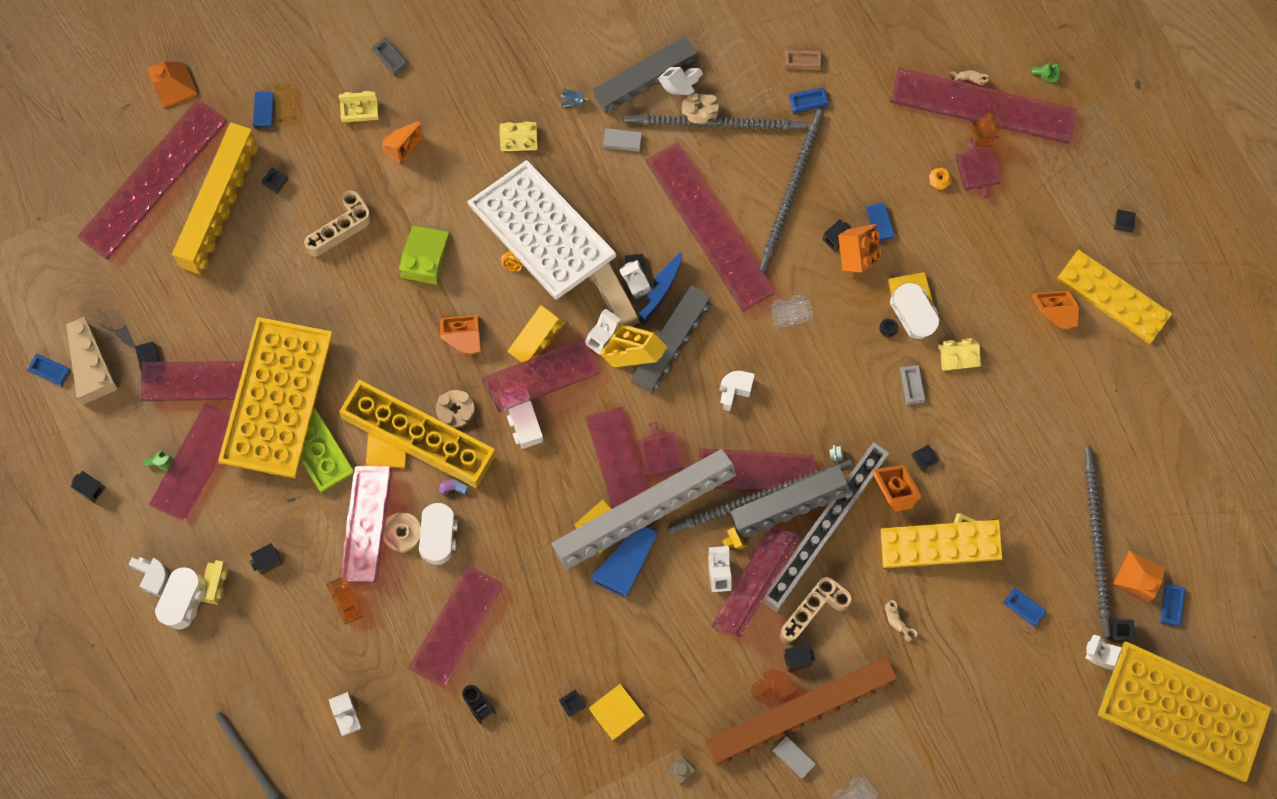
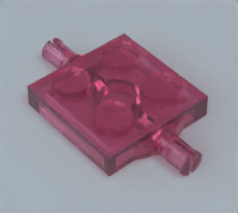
M969 139L966 141L969 151L956 154L955 156L964 191L980 189L982 199H987L990 197L987 187L1001 183L992 148L976 149L974 139H971V141Z
M654 422V427L653 423L649 424L652 434L646 438L637 439L646 478L658 475L662 476L664 481L670 478L672 472L683 470L684 464L675 431L659 433L657 422Z

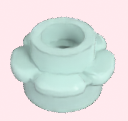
M833 445V449H830L831 461L835 460L836 464L844 461L842 447Z

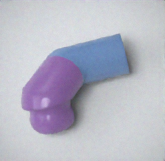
M456 479L441 482L439 492L442 495H447L450 490H456L465 495L469 486Z

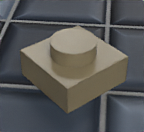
M682 755L666 769L679 784L695 771Z

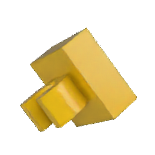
M735 527L727 531L730 537L722 540L724 546H729V548L735 546L736 549L741 550L747 547L744 539Z

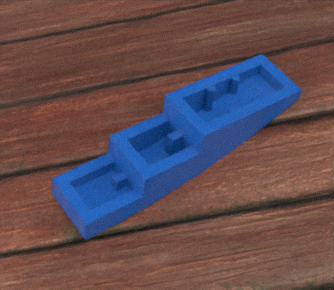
M679 253L654 277V285L656 287L647 295L646 302L648 305L639 313V320L644 325L658 310L668 295L677 277L683 254Z

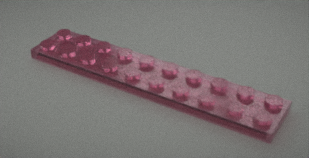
M899 67L890 103L1066 144L1070 142L1076 108Z
M197 99L77 238L108 260L227 123L226 118Z
M678 142L646 159L650 170L742 312L774 295L775 290Z

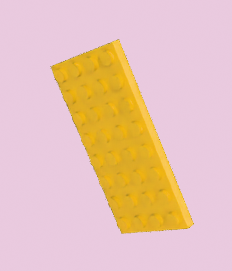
M257 317L218 460L220 464L296 479L333 336L332 331Z
M1124 642L1097 716L1239 781L1247 782L1271 707L1129 642Z

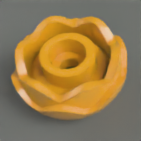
M935 168L929 174L930 184L935 189L944 190L952 183V175L945 168Z
M511 251L506 252L501 257L502 266L506 267L510 272L520 271L524 266Z

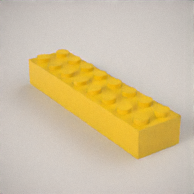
M230 122L173 250L172 255L179 268L201 275L202 270L206 269L208 256L215 249V240L222 233V224L229 217V208L231 204L235 203L237 198L236 192L239 187H242L244 182L243 176L250 169V160L258 150L257 142L250 128Z
M358 380L339 411L342 420L476 489L495 458L494 448L361 380Z

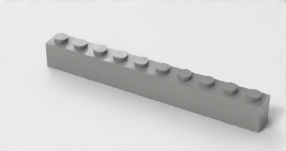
M872 443L846 479L851 493L828 504L762 596V603L776 613L873 479L872 471L880 469L887 459L889 452L876 443Z
M722 449L552 542L551 544L556 556L565 570L576 566L581 561L592 557L599 551L610 547L617 541L628 537L635 531L644 528L653 521L662 518L664 515L680 508L682 505L714 489L725 481H729L736 476L733 463Z

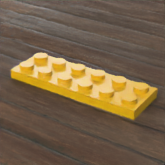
M1079 249L1056 279L1149 344H1151L1172 315L1171 312Z
M999 520L881 529L883 568L1002 560Z

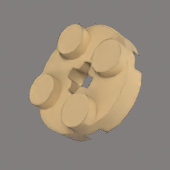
M693 92L688 94L687 98L683 100L682 114L688 116L687 119L691 122L707 123L708 119L713 118L714 120L718 115L719 105L714 95Z
M448 391L439 396L436 404V414L439 421L455 429L465 427L475 413L473 400L465 391ZM453 405H457V407L461 408L458 410L457 414H454L453 411H450V408H453Z
M409 513L393 514L383 524L382 534L384 542L394 551L400 553L410 551L420 542L421 526L416 517ZM399 528L402 530L406 528V535L397 536L399 534L397 530Z

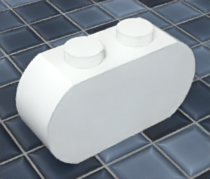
M907 283L893 292L890 304L908 335L914 339H924L937 329L939 324L938 311L929 303L928 294L924 289H921L917 284Z
M434 503L422 511L419 552L426 562L433 565L447 562L452 557V550L456 551V539H453L454 531L458 530V520H455L453 511L445 504Z
M179 568L173 571L155 609L158 620L173 629L188 627L196 617L197 608L205 596L207 588L205 579L189 568Z

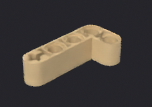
M355 191L344 193L342 200L347 212L305 238L304 244L310 256L317 257L370 224L371 216L369 210L358 193ZM350 200H356L355 203L348 204ZM360 214H365V215H366V216H365L364 218H362V219L358 218V216H359ZM344 224H350L348 228H342ZM330 233L334 234L333 237L326 238V235Z
M609 262L589 276L592 283L595 282L610 312L621 319L619 325L623 324L633 327L639 323V319Z
M828 577L822 578L782 627L780 632L781 640L788 644L795 642L826 602L838 611L847 609L851 603L850 593L833 579ZM822 584H827V585H829L830 588H831V591H830V592H824V591L821 589V585H822ZM837 597H844L846 599V604H839L837 602ZM816 599L819 606L812 607L809 604V600ZM804 614L807 621H798L797 615ZM794 625L796 628L793 634L789 637L786 636L787 631H790Z

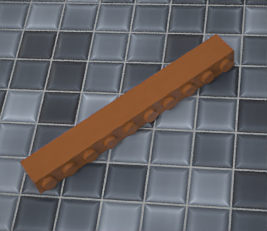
M887 657L881 658L706 740V747L715 765L719 763L721 766L726 765L736 755L739 758L749 754V749L755 746L757 749L768 745L767 741L772 738L779 740L785 737V732L793 729V732L804 728L803 724L808 721L815 723L822 719L821 715L829 713V715L840 711V706L846 704L849 707L857 703V698L862 696L868 698L876 694L875 690L881 687L883 690L890 688L894 685L893 682L897 677Z

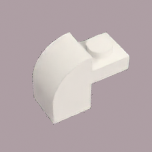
M670 67L658 79L667 92L677 95H688L694 92L692 85L698 82V78L703 73L700 68H689L683 72L681 67Z
M638 260L629 262L620 268L623 278L636 299L652 291Z
M605 309L601 313L597 325L589 332L585 345L600 355L603 348L620 326L621 319Z
M733 371L723 378L720 385V391H724L720 403L724 404L723 410H731L734 394L745 397L750 396L755 374Z
M729 546L710 547L708 565L712 592L731 591Z
M141 557L138 560L131 558L129 566L145 574L139 587L148 593L161 597L169 580L166 568L155 558L152 559L151 564L150 561Z
M1093 635L1091 641L1087 644L1086 659L1093 664L1113 671L1122 648L1106 644L1100 636Z
M349 692L329 699L333 715L342 736L362 729Z

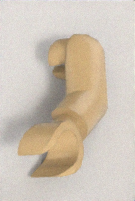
M974 70L959 72V74L951 71L947 74L954 78V80H947L949 84H953L957 80H969L983 86L989 81L987 74Z
M894 600L887 602L885 610L889 624L899 632L902 631L905 634L904 638L906 641H911L912 639L908 633H912L914 637H917V631L909 629L900 620L897 602Z

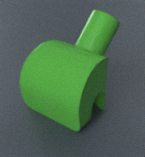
M1052 62L1042 67L1032 68V74H1040L1045 82L1054 83L1059 79L1060 65L1058 64L1052 65Z
M159 450L153 458L144 459L143 463L145 467L156 465L158 469L168 471L173 467L175 461L170 455L164 454L162 450Z

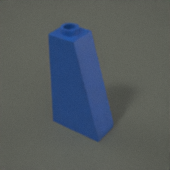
M647 525L630 534L593 574L591 582L627 599L657 538L658 532L655 531L656 529Z

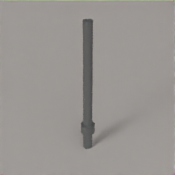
M222 712L217 713L214 717L267 793L266 797L268 799H280L281 795L277 789L271 786Z

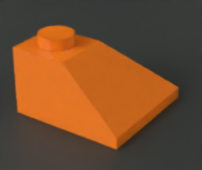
M163 61L147 67L163 108L198 95L185 63Z
M414 122L393 131L391 135H387L382 142L383 152L401 165L424 140L421 122Z
M1069 290L1032 293V298L1040 312L1058 328L1070 329L1071 327H1078L1079 306Z
M478 315L440 318V338L460 353L474 354L480 352Z
M904 464L874 469L872 471L889 505L895 512L911 509L922 497Z
M1129 550L1112 585L1149 603L1155 598L1163 581L1165 568Z

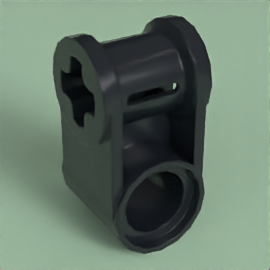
M468 685L463 689L462 697L479 724L489 715L496 713L477 686ZM469 690H475L477 697L469 700L466 698V693Z

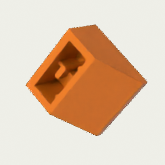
M877 224L847 229L838 235L843 271L863 272L881 260L882 253L879 246Z

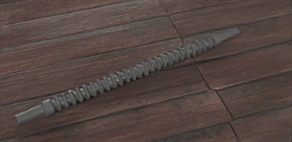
M818 109L816 111L812 125L808 127L807 137L804 138L805 142H803L801 147L802 151L799 152V160H796L795 169H793V174H791L792 178L789 179L791 183L787 184V192L784 193L785 196L782 198L783 201H781L782 206H779L780 210L777 212L779 215H776L775 224L772 225L774 229H771L770 238L767 239L769 243L765 244L766 247L762 252L764 256L758 272L765 274L770 258L774 256L775 245L778 244L777 240L780 239L779 236L782 234V226L785 225L784 222L787 220L786 217H788L787 212H790L789 208L792 207L791 203H793V198H795L794 194L797 193L795 189H798L799 180L802 179L801 176L804 174L806 162H808V157H810L809 153L812 152L811 148H813L815 143L814 139L817 138L816 135H818L820 130L819 124L824 113L822 110Z
M643 114V116L625 115L624 122L643 123V125H649V123L654 125L656 123L658 126L659 124L663 126L665 124L668 126L670 124H673V126L675 124H678V126L683 124L684 127L686 125L689 127L691 125H694V127L696 125H699V127L701 125H704V127L709 125L710 128L712 126H715V128L717 126H720V128L722 126H725V128L728 126L733 128L735 126L736 129L740 126L741 129L743 127H746V129L748 127H751V129L754 127L756 129H759V127L764 129L766 127L767 130L769 128H772V130L775 128L777 130L780 128L782 130L808 128V122L789 121V119H783L782 121L780 119L777 121L772 119L770 121L769 118L767 120H764V118L762 120H759V118L757 120H754V118L751 120L746 118L744 120L743 117L741 119H738V117L736 119H733V117L730 119L728 117H725V119L720 117L718 119L716 117L714 120L713 118L708 119L707 123H694L689 121L685 115L683 117L680 115L678 117H675V115L673 117H670V115L668 117H665V115L660 117L659 114L657 116H654V114L652 116Z
M1088 446L1084 447L1086 464L1084 466V473L1087 474L1085 476L1087 479L1085 483L1088 484L1086 486V489H1088L1086 494L1089 495L1087 500L1090 501L1087 504L1090 506L1088 510L1091 511L1089 513V516H1091L1089 521L1092 522L1090 524V527H1092L1090 532H1093L1091 535L1093 540L1091 542L1094 543L1092 548L1095 549L1092 553L1095 554L1093 559L1096 560L1094 562V565H1096L1094 570L1097 571L1095 573V576H1097L1095 581L1098 582L1096 587L1099 588L1096 590L1099 593L1097 597L1100 598L1098 600L1100 604L1098 608L1101 609L1099 611V618L1102 619L1103 638H1111L1110 618L1112 616L1109 610L1111 606L1108 605L1110 600L1107 599L1109 597V594H1107L1109 589L1106 588L1108 583L1105 582L1108 578L1105 577L1107 575V572L1104 571L1106 570L1104 566L1106 562L1103 561L1105 559L1103 555L1105 551L1102 550L1104 545L1101 544L1104 540L1101 539L1103 534L1100 533L1102 531L1100 528L1102 523H1099L1101 521L1099 517L1101 513L1098 512L1100 510V507H1098L1100 502L1097 501L1099 496L1096 495L1098 494L1096 490L1098 486L1095 485L1097 483V480H1095L1097 475L1094 474L1096 473V466L1093 465L1092 447Z
M851 460L838 464L841 471L853 467ZM826 466L824 470L821 468L819 472L815 470V473L810 472V475L805 474V477L800 476V479L794 478V481L789 480V483L784 482L783 485L779 484L778 487L773 486V489L769 487L767 491L763 489L762 493L758 491L757 495L754 493L751 497L747 495L746 499L742 497V500L737 499V502L732 501V504L726 503V506L721 505V508L716 507V510L705 511V514L701 512L699 516L696 514L694 518L692 516L687 517L685 521L669 526V532L672 534L686 528L692 529L697 524L700 526L702 522L705 524L707 520L711 522V519L716 520V517L721 518V515L727 516V513L731 514V511L835 466Z

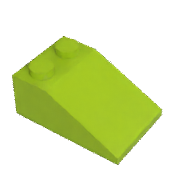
M412 225L399 266L400 277L438 285L449 232Z

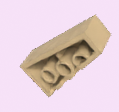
M82 317L66 324L76 396L79 402L84 405L117 390L116 382L86 318Z

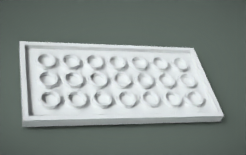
M527 160L467 201L469 207L555 300L616 257V253Z

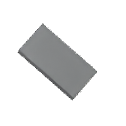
M605 128L603 148L640 152L642 132Z
M919 365L900 367L906 405L925 403L926 399Z
M787 736L772 751L801 779L816 765Z

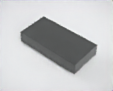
M384 38L371 48L373 53L394 76L409 66L408 62L387 38Z

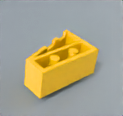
M540 305L507 352L524 365L530 366L535 364L539 359V354L549 345L550 341L567 321L551 309Z
M620 324L600 355L612 367L654 363L663 356L668 346L652 332Z

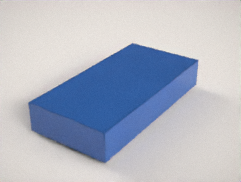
M825 88L789 94L793 113L828 107L829 105Z
M255 92L254 128H272L273 92Z
M885 203L866 206L870 225L877 224L879 241L894 238L895 235Z
M37 353L27 368L28 372L61 387L72 371L70 368Z
M1170 584L1164 585L1160 623L1177 627L1181 626L1185 587Z
M1016 587L1003 602L1005 606L1033 627H1036L1047 612Z

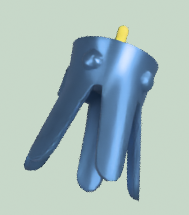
M562 88L568 92H562L561 97L572 101L563 102L561 107L570 105L582 106L583 100H588V98H583V91L574 92Z

